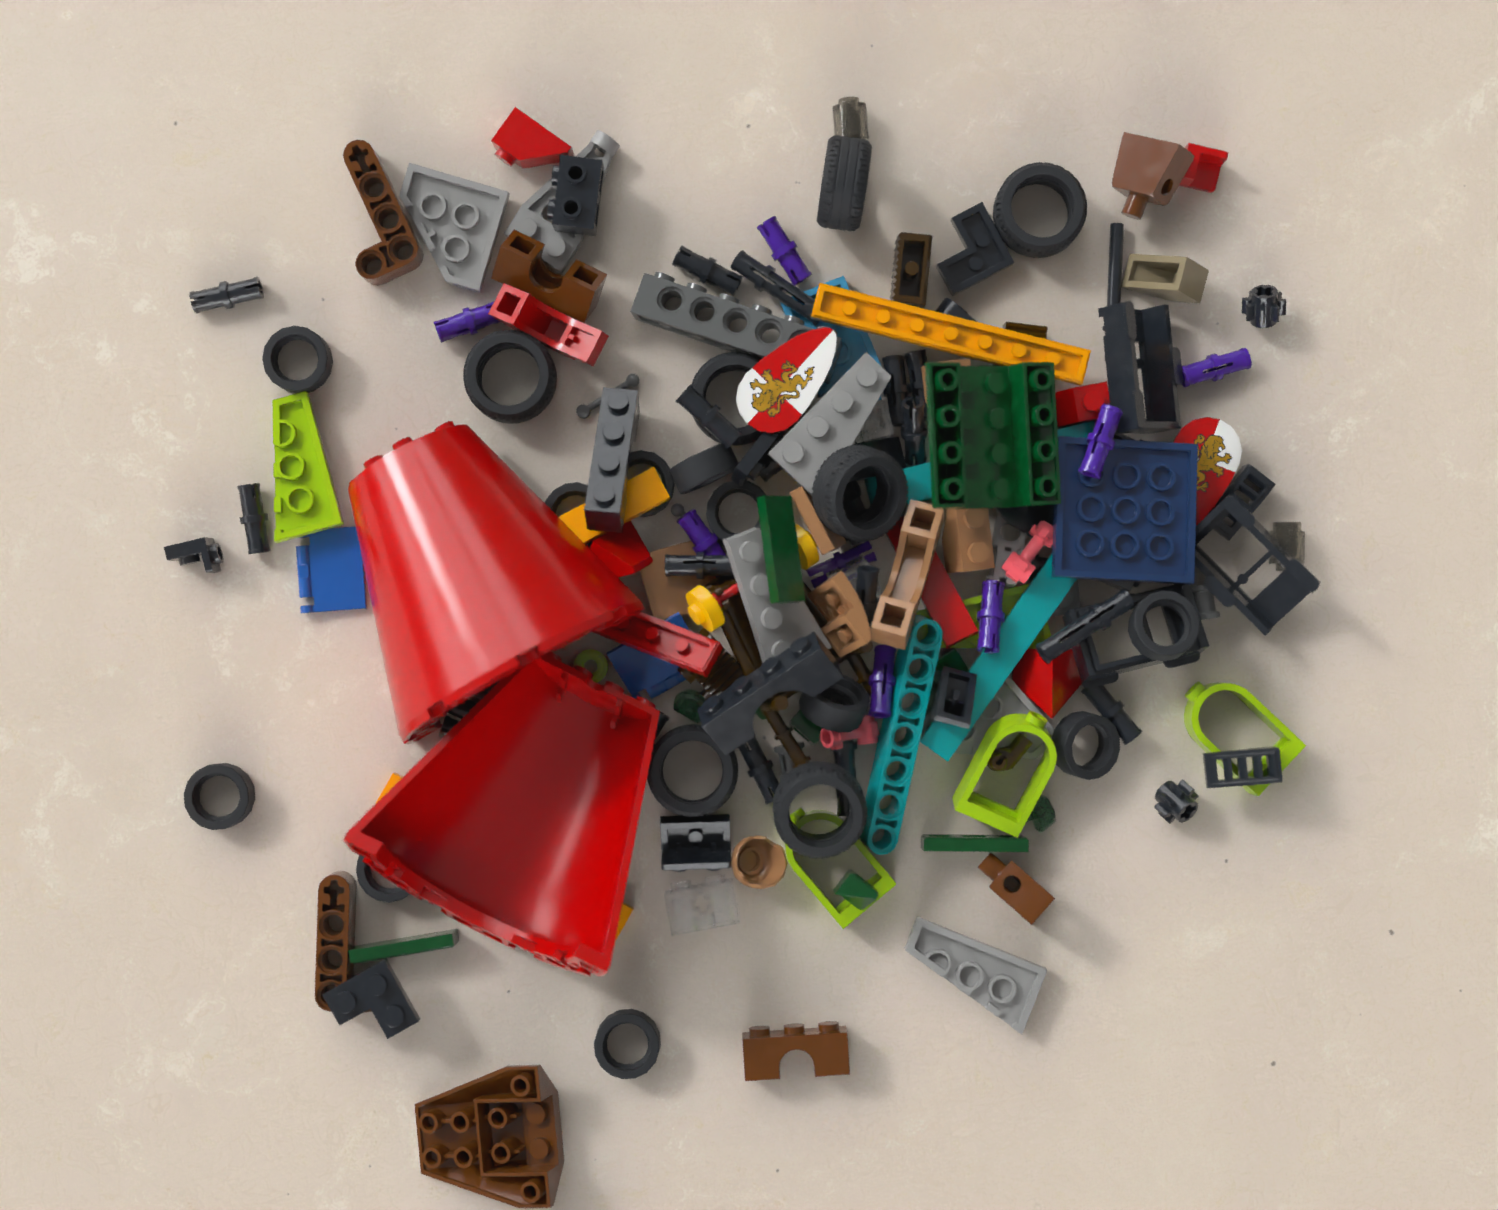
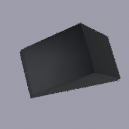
M943 666L930 719L969 729L977 674Z

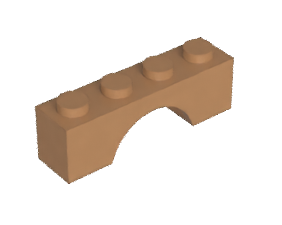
M910 499L901 528L890 577L883 594L880 596L871 625V641L906 650L944 524V509H933L932 504Z

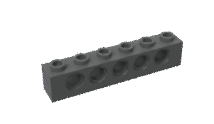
M655 272L654 276L644 273L630 311L635 320L731 352L747 353L760 360L795 336L813 330V328L804 326L805 322L797 317L785 315L783 319L771 315L772 311L764 306L753 304L752 308L739 304V299L724 293H720V296L716 297L707 294V289L698 284L688 283L686 287L674 283L675 279L661 272ZM672 297L682 299L678 309L673 311L665 309L668 299ZM701 309H713L714 315L710 320L703 322L697 319V314ZM741 318L747 321L743 331L732 332L729 330L733 320ZM774 329L780 333V336L774 343H765L761 340L765 331ZM837 337L836 353L830 371L824 381L826 384L830 383L843 346L840 337Z

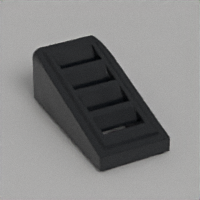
M1246 464L1241 467L1212 510L1232 493L1240 503L1253 513L1276 484L1252 465ZM1247 478L1260 489L1256 492L1243 481ZM1237 489L1251 499L1248 504L1234 494ZM1229 513L1226 517L1233 521L1232 525L1229 527L1221 521L1213 529L1227 541H1230L1242 527V524Z
M1269 746L1203 753L1206 788L1282 783L1283 781L1280 750L1278 747ZM1261 756H1266L1268 775H1263ZM1246 757H1252L1254 776L1248 777ZM1231 758H1237L1239 778H1233ZM1222 759L1224 779L1218 780L1216 760Z

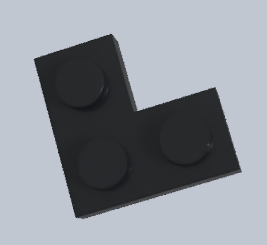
M983 202L951 218L950 221L965 250L938 263L936 268L953 297L1014 264Z
M387 958L323 994L339 1026L371 1009L385 1036L389 1039L420 1021L418 1013Z

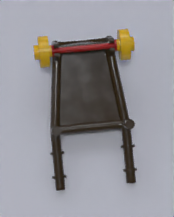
M795 524L801 569L807 570L819 562L817 544L809 531H805L800 525ZM719 576L706 585H698L687 592L686 600L689 605L687 610L693 621L697 625L701 624L709 632H713L721 626L743 675L747 676L761 667L762 660L735 577ZM803 581L804 602L821 629L828 621L808 598L807 594L811 590ZM870 640L867 644L841 658L833 648L828 649L838 664L847 659L858 677L856 681L859 684L862 683L871 698L872 686L869 685V676L873 675V670H869L860 654L868 653L873 649L872 641ZM783 691L767 698L759 708L776 734L774 736L775 741L780 740L793 761L794 765L792 768L794 769L804 763H810L811 757L805 756L791 733L793 728L791 726L787 727L778 712L787 709L789 705L788 698L799 691Z

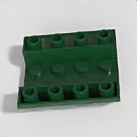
M960 362L925 363L932 508L956 510L1061 504L1054 362H1022L1010 366H960Z

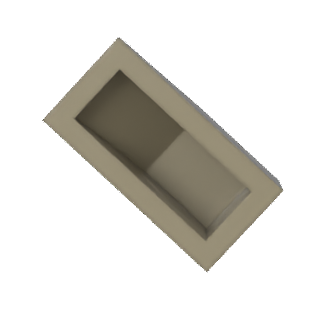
M1130 254L1122 281V288L1173 302L1201 303L1209 270L1188 257Z

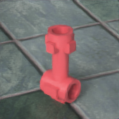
M1040 521L1038 525H1033L1029 531L1032 539L1020 555L1013 551L1001 567L1006 571L1005 575L1016 583L1018 580L1023 584L1026 583L1036 569L1031 562L1044 545L1050 548L1053 544V526L1051 524Z
M865 715L859 728L851 732L839 733L822 728L820 731V741L825 748H831V750L842 749L843 741L857 739L858 745L877 743V736L879 735L878 724L875 721V717Z

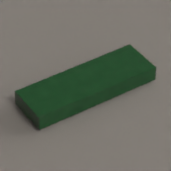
M792 497L757 498L770 603L805 601Z
M923 834L921 836V849L923 851L1029 852V840L1023 835H1019L1017 838L1012 835Z
M458 929L355 945L349 950L350 963L356 964L453 948L459 941Z

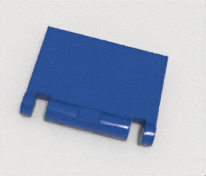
M356 526L330 528L298 537L310 538V545L296 546L299 598L314 597V605L300 606V612L313 613L367 609L364 565Z
M679 612L664 620L689 630ZM621 644L606 653L631 696L635 699L641 697L638 692L646 689L650 698L654 699L686 680L678 672L677 668L679 666Z

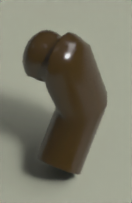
M1019 733L1009 746L994 750L987 763L988 768L993 771L1013 769L1033 743L1023 734Z

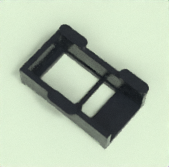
M1131 301L1098 308L1099 317H1103L1104 320L1102 330L1105 331L1103 341L1110 405L1121 409L1123 412L1115 433L1153 434L1181 429L1177 385L1183 383L1180 350L1177 347H1173L1169 305L1164 304L1139 310L1134 309ZM1135 343L1139 344L1140 358L1136 359ZM1138 369H1141L1144 398L1139 388Z
M1232 493L1196 526L1195 566L1206 576L1204 586L1224 606L1231 607L1235 605L1265 636L1278 621L1310 592L1313 593L1317 590L1321 583L1255 519L1254 515ZM1229 513L1269 550L1245 574H1240L1236 582L1197 545ZM1274 555L1286 569L1252 600L1239 586L1246 584L1248 577Z
M1174 584L1138 594L1131 593L1130 595L1136 606L1149 594L1159 591L1176 592L1186 597L1196 608L1200 619L1199 635L1192 647L1178 658L1168 661L1151 660L1140 654L1100 665L1092 636H1089L1078 645L1072 647L1082 686L1085 689H1091L1111 684L1118 680V674L1163 663L1167 668H1175L1197 662L1200 659V653L1209 647V643L1191 586ZM1092 605L1069 609L1062 617L1064 625H1069L1089 612V607ZM1161 606L1171 641L1174 645L1181 639L1184 633V625L1182 619L1174 610ZM1145 616L1143 627L1147 636L1153 641L1148 621Z

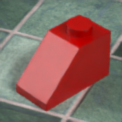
M516 107L491 139L494 148L497 150L495 155L510 167L514 163L523 169L560 163L561 155L575 156L570 145Z
M1107 381L1055 392L1057 429L1090 421L1097 422L1101 405H1110Z

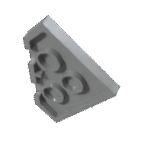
M409 163L399 196L437 263L445 281L448 284L481 293L509 200V192Z
M1008 676L954 753L974 755L988 728L1003 716L1015 713L1028 714L1029 711L1041 713ZM931 711L925 715L921 735L924 734L933 719H930ZM1047 722L1045 726L1052 738L1054 728ZM1025 731L1014 732L1005 736L996 746V748L1009 746L1015 737L1021 733L1033 743L1021 759L1035 760L1045 750V742L1039 736Z

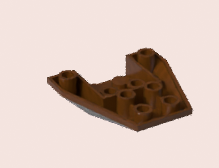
M508 1065L415 1104L421 1174L517 1208H551L554 1206L565 1160L558 1091L541 1065Z

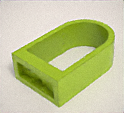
M1198 681L1185 694V697L1188 699L1184 710L1186 730L1193 741L1206 753L1218 752L1220 750L1203 734L1199 725V711L1207 697L1222 690L1229 691L1238 697L1280 737L1274 744V747H1278L1280 750L1282 771L1306 747L1257 698L1239 685L1231 683L1203 685ZM1263 756L1261 758L1263 775H1268L1266 756ZM1222 759L1216 760V762L1223 768ZM1232 762L1233 778H1239L1238 767ZM1253 768L1248 772V777L1254 776ZM1270 784L1242 787L1249 794L1260 796Z
M1029 711L1028 714H1009L996 720L988 728L952 797L956 811L1014 837H1019L1056 766V748L1045 726L1048 720L1044 716L1034 711ZM1025 731L1039 736L1045 742V750L1015 809L973 792L997 744L1011 733Z
M800 807L790 815L792 822L798 828L813 820H827L835 823L837 826L844 822L841 817L826 810H812L805 813ZM858 839L854 845L877 871L867 882L877 889L879 896L863 910L857 909L846 899L835 907L796 860L793 850L785 844L786 856L792 869L842 929L847 927L896 885L894 879L863 842Z

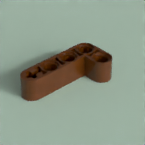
M351 141L344 149V162L382 241L360 252L356 258L355 266L358 273L368 283L378 286L418 268L423 261L424 254L379 156L366 141ZM359 155H365L364 159L371 170L370 172H365L358 163ZM374 184H384V191L380 196H369V190ZM388 215H398L399 220L395 227L390 229L383 227V222ZM405 245L413 246V254L410 258L406 260L398 259L397 255L401 247ZM376 259L381 260L382 266L380 271L373 275L367 274L366 269L369 262Z
M337 871L325 877L318 888L315 1001L321 1009L329 1012L331 1010L323 997V994L327 992V986H338L355 976L354 964L350 963L349 950L355 946L356 881L350 873L345 871ZM337 881L338 886L344 887V892L340 893L338 897L337 890L331 889V885ZM337 901V905H338V906H334V907H330V906H329V905H331V904H333V903H335V902ZM331 915H338L342 918L344 923L342 931H335L330 927L329 918ZM329 950H337L342 955L343 962L341 966H335L328 960Z

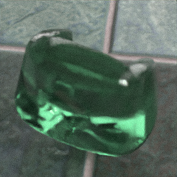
M685 689L676 695L673 709L693 722L699 723L701 721L697 709L702 706L706 699L696 690Z
M1043 794L1040 795L1027 822L1032 820L1038 832L1045 831L1056 822L1055 811L1049 799Z

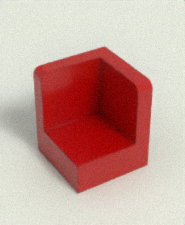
M1188 143L1185 149L1195 157L1179 186L1213 193L1216 190L1221 165L1227 160L1229 152Z

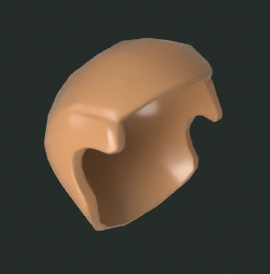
M758 835L742 839L734 847L731 857V868L735 878L743 885L754 889L775 886L784 877L788 865L783 847L765 836Z

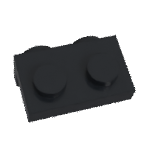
M730 814L704 815L700 817L660 816L662 870L683 872L693 869H707L709 871H718L724 868H731Z

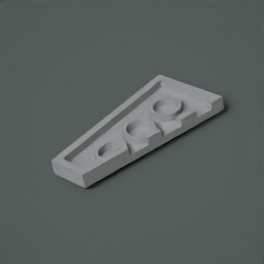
M866 352L778 442L768 455L813 498V481L816 479L815 475L818 474L817 471L820 470V466L833 452L843 447L851 446L854 443L892 376Z
M751 528L724 539L725 549L762 663L770 657L779 655L788 649L796 639L806 637L813 631L827 649L832 648L804 601L784 604L770 603L760 528Z
M917 916L904 949L941 977L947 979L966 995L976 1000L995 1016L1005 1021L1013 1029L1023 1034L1047 969Z

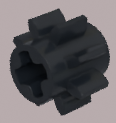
M1256 286L1249 291V297L1242 298V314H1246V321H1250L1254 327H1272L1276 322H1279V316L1286 315V299H1282V292H1278L1274 286Z
M1183 779L1178 785L1174 781H1167L1159 787L1155 794V800L1158 803L1154 808L1169 824L1175 818L1183 823L1196 813L1198 803L1195 800L1199 795Z

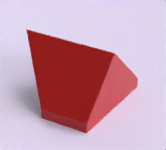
M631 520L623 524L622 533L608 532L595 539L590 547V550L617 577L634 574L653 563L649 551Z
M1027 649L1012 670V680L1052 719L1081 685V678L1072 649L1064 652L1049 664L1043 661L1036 649Z

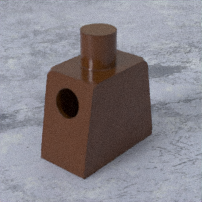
M1124 132L1112 178V187L1127 197L1121 213L1132 219L1141 220L1147 203L1161 206L1169 204L1195 156L1180 144Z
M990 852L977 867L993 881L989 888L1031 925L1055 899L1012 860L1006 865ZM1012 876L1020 883V888L1016 892H1011L1004 886V881L1007 877Z

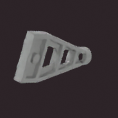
M597 130L590 143L575 157L603 160L604 182L611 160L620 145L607 134ZM598 149L605 154L604 157L597 156L595 150ZM551 178L521 206L505 230L504 235L508 237L515 229L544 243L543 261L563 273L580 248L585 235L556 232L553 225L543 218L542 212L548 205L549 199L554 200L556 196L557 186H552Z

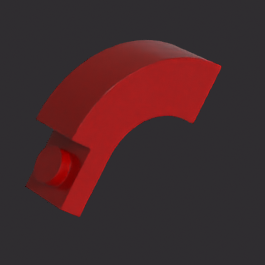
M505 283L502 285L488 313L508 327L530 334L545 347L594 367L609 337L603 331L575 320L542 303L529 293Z

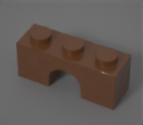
M514 229L500 246L491 279L529 293L549 307L585 323L598 304L607 274L577 259L565 275L555 274L543 262L542 253L545 244Z
M837 1021L818 1023V1028H805L804 1024L793 1023L784 1025V1030L770 1031L769 1026H753L749 1028V1032H742L745 1081L780 1079V1061L786 1053L792 1050H802L811 1056L814 1063L815 1077L850 1075L846 1026H839Z

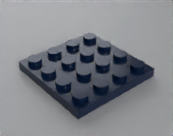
M1058 436L1061 504L1054 505L1052 577L1194 584L1198 444L1113 439L1116 443L1114 449L1108 452L1101 472V478L1095 479L1085 476L1078 471L1089 444L1086 441L1087 438Z

